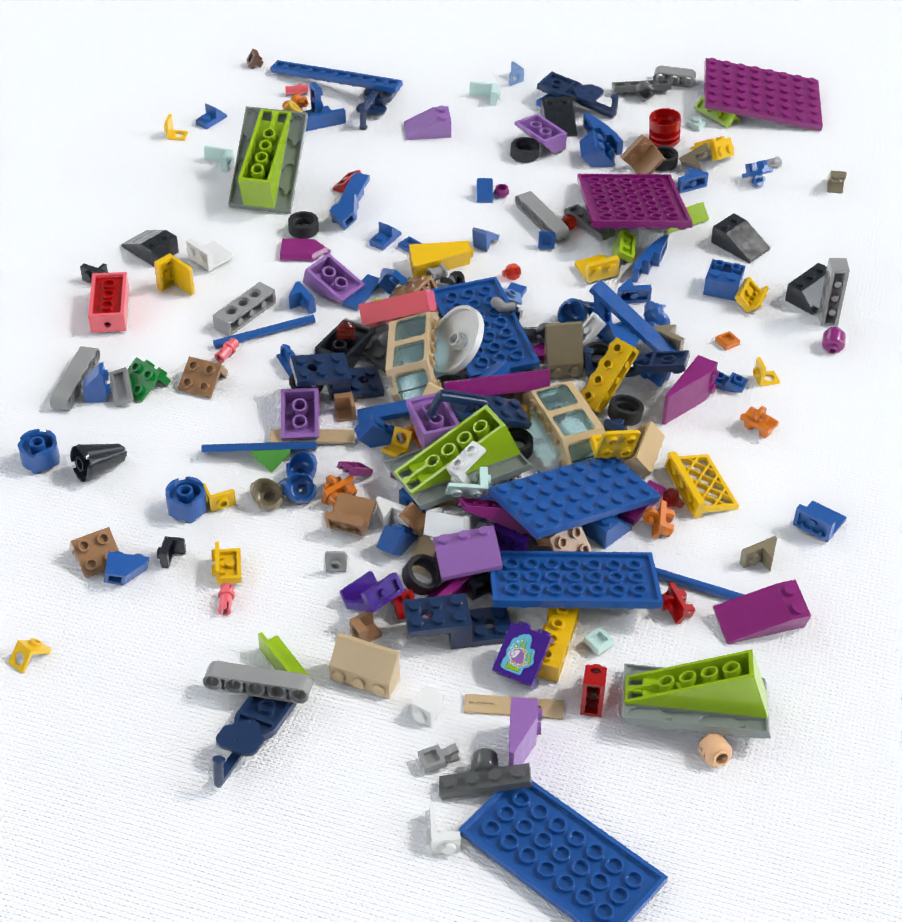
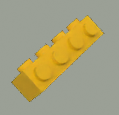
M617 337L609 344L605 356L600 359L597 369L590 375L589 382L580 392L590 408L600 415L639 354L635 347Z
M580 608L548 609V623H544L542 629L551 633L550 637L555 641L554 644L549 646L538 673V678L554 682L559 681L579 620Z

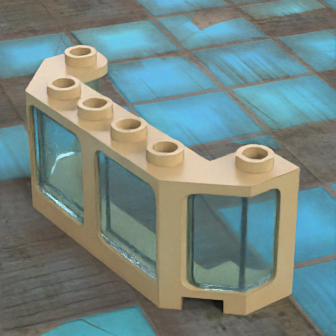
M429 311L389 322L385 371L386 376L391 380L392 389H390V393L394 402L422 396L428 382L442 388L440 380H437L433 373L434 365L436 364L434 353L436 352L435 340H437L435 330L438 328L437 324L441 320L436 312Z
M573 381L523 393L521 404L527 405V413L533 414L534 410L538 421L543 424L545 432L550 435L554 446H557L561 452L559 466H567L595 458L589 441L590 436L603 435L605 429Z

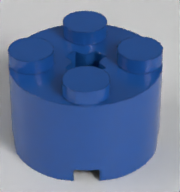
M33 429L25 432L20 437L17 446L24 468L30 470L33 474H40L42 471L59 465V448L56 436L52 431L46 430V432H43L40 429Z
M188 476L183 480H179V478L174 479L166 486L167 509L171 517L186 523H193L205 513L207 500L205 488L201 480Z

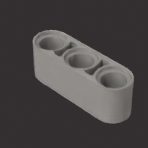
M660 65L655 68L653 80L669 79L672 86L690 88L695 83L696 72L693 69Z

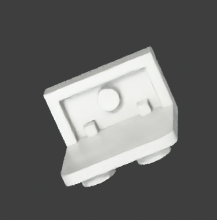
M192 238L186 240L188 257L208 271L233 258L231 251L215 241L201 245Z

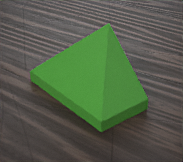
M290 449L251 451L252 456L271 473L291 454Z

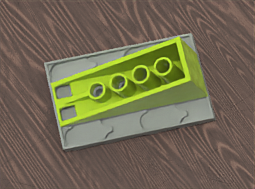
M246 106L229 195V207L291 214L307 127L308 114L306 112Z
M487 404L424 450L421 448L383 462L421 510H427L447 500L452 501L458 498L445 494L448 483H452L450 480L452 477L446 467L472 441L486 449V452L465 472L472 484H476V474L479 467H488V475H491L490 485L504 479H511L533 469L532 465L521 454L506 425Z
M753 649L670 667L624 663L622 720L624 723L630 726L661 727V730L700 731L705 734H729L741 738L771 739L767 682L765 678L761 677Z

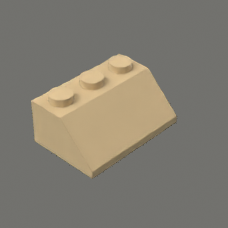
M652 421L633 429L639 430L641 436L632 456L625 458L617 457L640 477H647L653 472L655 461L658 459V454L665 435Z
M339 632L329 664L330 679L390 699L400 681L399 651Z

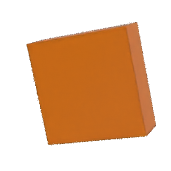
M730 331L715 337V342L725 351L740 345V339Z

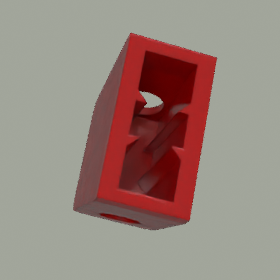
M600 664L585 665L580 715L602 718L607 667ZM589 693H597V699H590Z

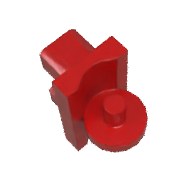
M669 583L668 590L662 594L663 608L661 610L668 611L675 624H681L684 618H692L695 607L693 604H686L687 593L684 589H678L675 583Z

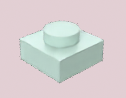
M695 115L687 121L686 127L699 132L707 126L708 120Z
M599 627L584 636V643L599 655L614 645V639Z

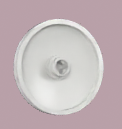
M460 305L453 308L437 324L438 328L435 330L437 340H435L436 352L434 357L436 364L434 365V370L441 374L452 375L465 368L476 355L482 342L484 333L482 315L478 310L468 305Z

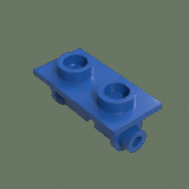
M282 344L280 354H277L276 357L290 377L292 373L290 356L295 355L289 345Z

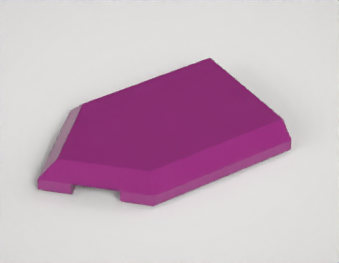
M282 238L280 261L313 262L318 259V256L326 255L331 250L315 239Z

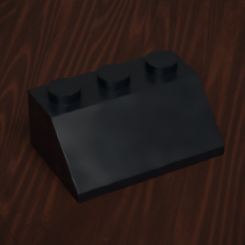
M818 262L791 281L787 286L785 301L811 315L817 313L827 267Z

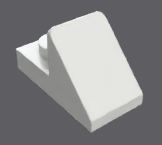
M594 312L582 324L583 347L591 342H602L597 335L606 323Z
M377 496L376 513L383 529L385 525H390L392 521L409 527L398 516L407 506Z

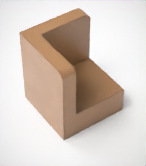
M352 392L333 394L337 421L356 420V406Z
M411 502L398 516L415 533L422 537L426 514Z
M365 611L350 619V634L353 637L372 642L382 636V631L374 623L372 612Z

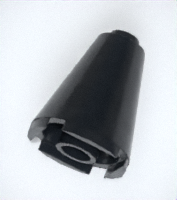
M120 443L77 444L70 451V460L75 462L76 468H73V471L81 482L91 481L124 462L127 456L126 448Z

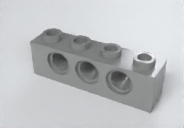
M829 258L818 309L820 326L838 327L850 273L847 258Z
M258 282L212 315L214 329L226 336H232L276 303L275 289L262 282Z

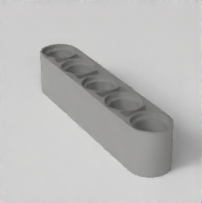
M532 191L515 196L517 208L538 229L555 232V242L569 237L568 226Z
M79 347L50 397L51 408L71 411L83 390L84 377L100 360L99 348Z
M212 661L202 681L203 685L210 690L298 704L308 701L313 686V679L306 674L223 661Z

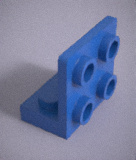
M811 501L807 507L802 504L797 506L793 525L829 542L845 523L847 517L820 503Z

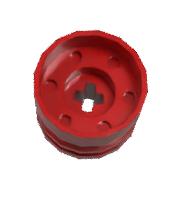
M660 108L651 112L649 115V140L655 146L673 147L680 142L681 114L670 108Z

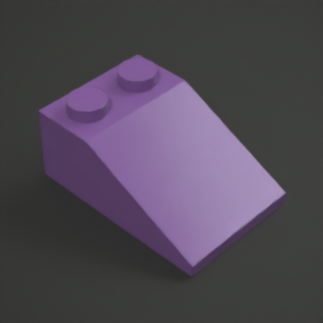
M443 105L432 107L405 120L406 140L451 138L452 122L449 107Z
M330 253L306 268L302 281L314 293L340 303L365 286L359 278Z
M318 388L281 389V440L319 438L320 396Z
M436 393L406 400L418 441L423 450L460 424L448 402H441L435 419L426 417V412Z
M511 697L508 766L523 764L536 745V736L541 735V722L538 721H542V708H538V698Z

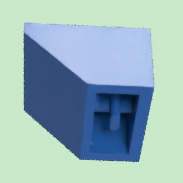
M592 130L579 141L581 158L591 167L616 166L614 148L609 142L604 141L601 134H597Z
M712 259L705 278L703 295L736 301L734 297L742 284L746 266Z

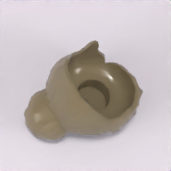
M259 478L250 485L252 499L260 509L271 511L278 509L282 505L284 498L282 496L283 488L280 483H276L269 478Z

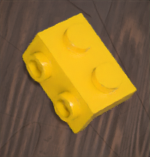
M749 276L744 279L734 298L746 313L752 310L756 311L762 306L761 303L766 298L769 287L765 286L760 289Z
M215 542V549L211 550L212 562H215V564L211 565L212 577H216L217 585L223 583H242L241 548L220 549L219 542Z

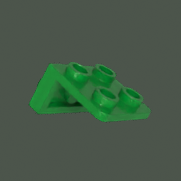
M136 357L129 366L128 372L133 398L143 402L157 381L168 386L172 380L166 376L167 372L160 367L155 369V365L147 359L144 362Z

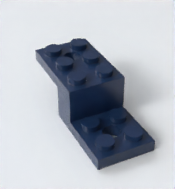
M345 353L290 356V364L296 387L326 385L330 400H334L333 394L352 392L354 399L384 397L385 390L377 366L349 368Z
M466 593L403 600L408 638L448 633L451 650L503 644L511 624L507 607L469 609ZM423 615H431L432 617H431V618H423L422 616H423ZM492 624L494 627L487 628L485 625Z

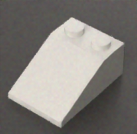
M450 505L427 510L423 535L430 536V539L433 540V537L442 534L472 530L476 528L482 517L470 513L462 507Z

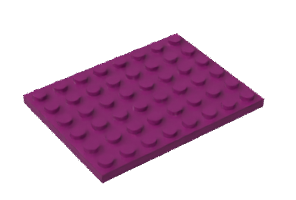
M705 58V109L734 113L736 115L816 131L822 130L819 80L813 77L807 78L797 74L777 72L772 69H762L757 66H746L742 63H731L727 60L721 61L716 58Z
M577 173V182L591 225L596 229H604V227L620 229L624 227L629 229L645 228L649 230L654 228L665 230L678 228L685 230L692 228L691 217L671 174Z

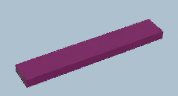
M542 369L444 382V389L488 396L537 390L550 386V370Z

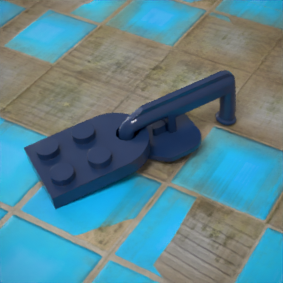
M553 71L537 84L536 89L543 93H548L555 97H571V100L576 101L580 106L610 118H614L617 114L619 94H612L610 96L612 103L611 107L597 102L604 94V90L596 85H582L578 81Z
M365 89L363 91V99L365 101L356 107V111L360 113L359 129L366 130L368 128L366 114H385L387 107L383 104L391 102L397 93Z
M584 348L586 375L590 377L597 369V367H593L592 363L594 351L591 348ZM689 350L648 352L643 354L639 352L633 362V366L630 367L625 377H635L641 373L660 375L665 372H672L673 374L685 372L690 352Z
M442 389L436 393L426 412L427 418L435 419L441 402H448L458 420L462 422L487 404L508 427L529 430L532 426V422L518 400L502 398L500 396L494 397Z
M249 696L235 714L234 723L225 725L216 736L217 746L232 753L227 760L220 755L212 757L215 787L221 788L244 756L255 755L264 744V741L272 738L278 732L297 703Z

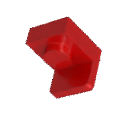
M404 589L403 593L390 601L394 605L398 620L405 618L403 600L415 599L412 590L406 591Z

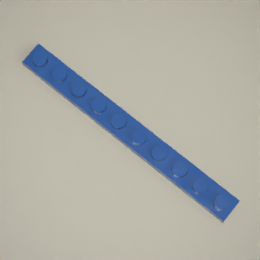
M277 60L270 67L271 73L314 79L316 81L320 80L390 93H397L403 86L402 80L281 60Z

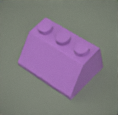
M538 113L514 122V125L523 133L538 141L539 144L552 153H558L566 149L567 132Z
M494 525L433 537L442 581L503 569Z

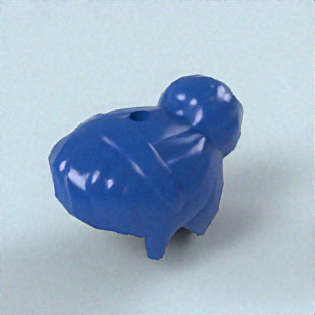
M569 298L558 309V321L560 323L583 322L588 315V307L581 299Z
M648 301L644 305L643 317L645 321L651 326L670 325L669 316L663 310L666 305Z
M306 451L296 453L290 459V462L286 463L287 476L293 473L309 474L313 479L317 471L318 462L316 456Z
M293 473L279 481L283 488V495H286L297 504L310 502L316 497V485L309 474Z

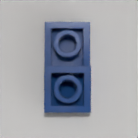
M719 371L718 377L715 380L717 389L734 393H742L748 382V379L734 372L728 376Z

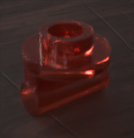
M572 214L563 216L562 221L568 226L569 230L574 229L576 226L575 217Z
M515 263L508 264L505 270H502V276H506L509 280H516L521 275V268Z
M342 322L341 325L337 326V339H355V326L350 322Z
M668 488L663 493L662 500L667 501V507L677 506L682 508L685 505L676 489Z

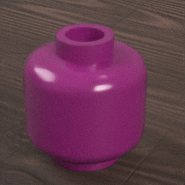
M830 327L825 330L822 336L823 349L831 354L842 351L845 348V332L839 327Z

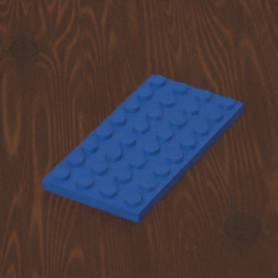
M497 276L430 289L434 291L437 310L441 319L450 310L460 305L471 306L482 315L484 321L482 342L474 358L464 368L469 379L478 378L497 361L509 363L510 373L540 367V361L515 312H498L490 304L493 297H499L505 303H509Z
M617 457L588 459L489 487L488 494L535 539L659 502L661 497L653 487L648 485Z
M500 551L503 569L490 571L493 607L650 610L663 608V599L652 552Z
M533 780L532 787L496 792L458 829L462 838L574 922H632L668 881L667 875Z

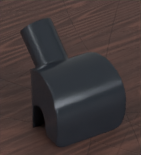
M454 271L450 273L449 277L440 278V283L454 285L465 282L464 274L461 271Z

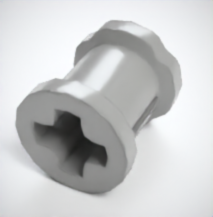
M443 263L432 269L427 268L426 276L431 275L435 282L436 279L448 276L447 268Z

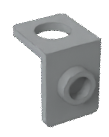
M326 551V572H346L347 553L345 551Z

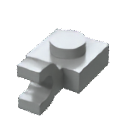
M456 743L440 749L439 744L417 751L425 774L447 767L446 761L451 763L460 761L459 749Z

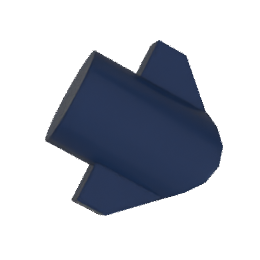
M606 418L603 422L605 432L628 430V427L623 425L624 420L620 418L613 420Z

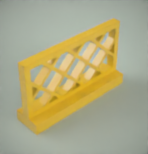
M676 452L668 453L664 467L693 518H701L702 513L738 510L739 504L708 454L678 456ZM699 461H705L706 464H707V466H705V465H703V464H701V463H698V462H699ZM683 463L691 465L690 468L683 465ZM693 467L698 468V469L702 470L703 472L700 473V472L694 470ZM708 473L710 475H713L715 479L706 476L705 474ZM689 474L697 477L698 480L691 478ZM701 480L706 481V482L710 483L711 485L708 486V485H706V484H704V483H701L700 481H701ZM713 486H716V487H718V488H721V489H722V492L719 491V490H716V489H714V488H712V487H713ZM697 487L700 488V489L705 490L706 492H705V493L700 492V491L697 489ZM708 493L718 496L719 498L715 499L709 496ZM724 499L728 501L730 504H726L720 500ZM704 500H706V501H708V502H710V503H712V504H714V505H707V506H706V502H705Z

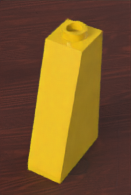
M469 241L409 244V261L413 279L420 275L426 276L427 268L438 267L441 263L445 265L447 270L469 265L470 259L473 257V247H470Z

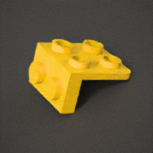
M720 136L696 142L694 143L695 146L690 147V150H694L707 143L710 146L713 161L735 155L731 137L725 138Z
M170 253L154 262L157 289L163 292L176 285L191 296L195 294L193 270L189 265Z
M597 255L577 260L574 266L585 280L590 283L617 276L620 259L617 255L607 258L605 255Z
M639 430L606 431L603 435H591L589 441L594 457L606 459L610 457L625 458L632 456L641 433Z

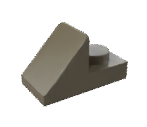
M707 143L683 155L679 160L682 166L702 171L698 160L708 157L711 151Z
M830 171L826 179L828 193H843L847 172Z
M676 324L652 326L678 351L683 350L684 338L676 334Z
M773 536L742 549L739 564L746 568L761 562L771 571L777 537Z

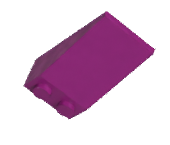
M697 355L665 395L662 424L669 423L706 401L710 394H714L717 387L715 380L719 374L717 370L718 362Z
M458 497L457 501L464 510L519 532L526 537H533L495 500Z
M796 579L776 583L713 606L727 644L804 628L811 617Z

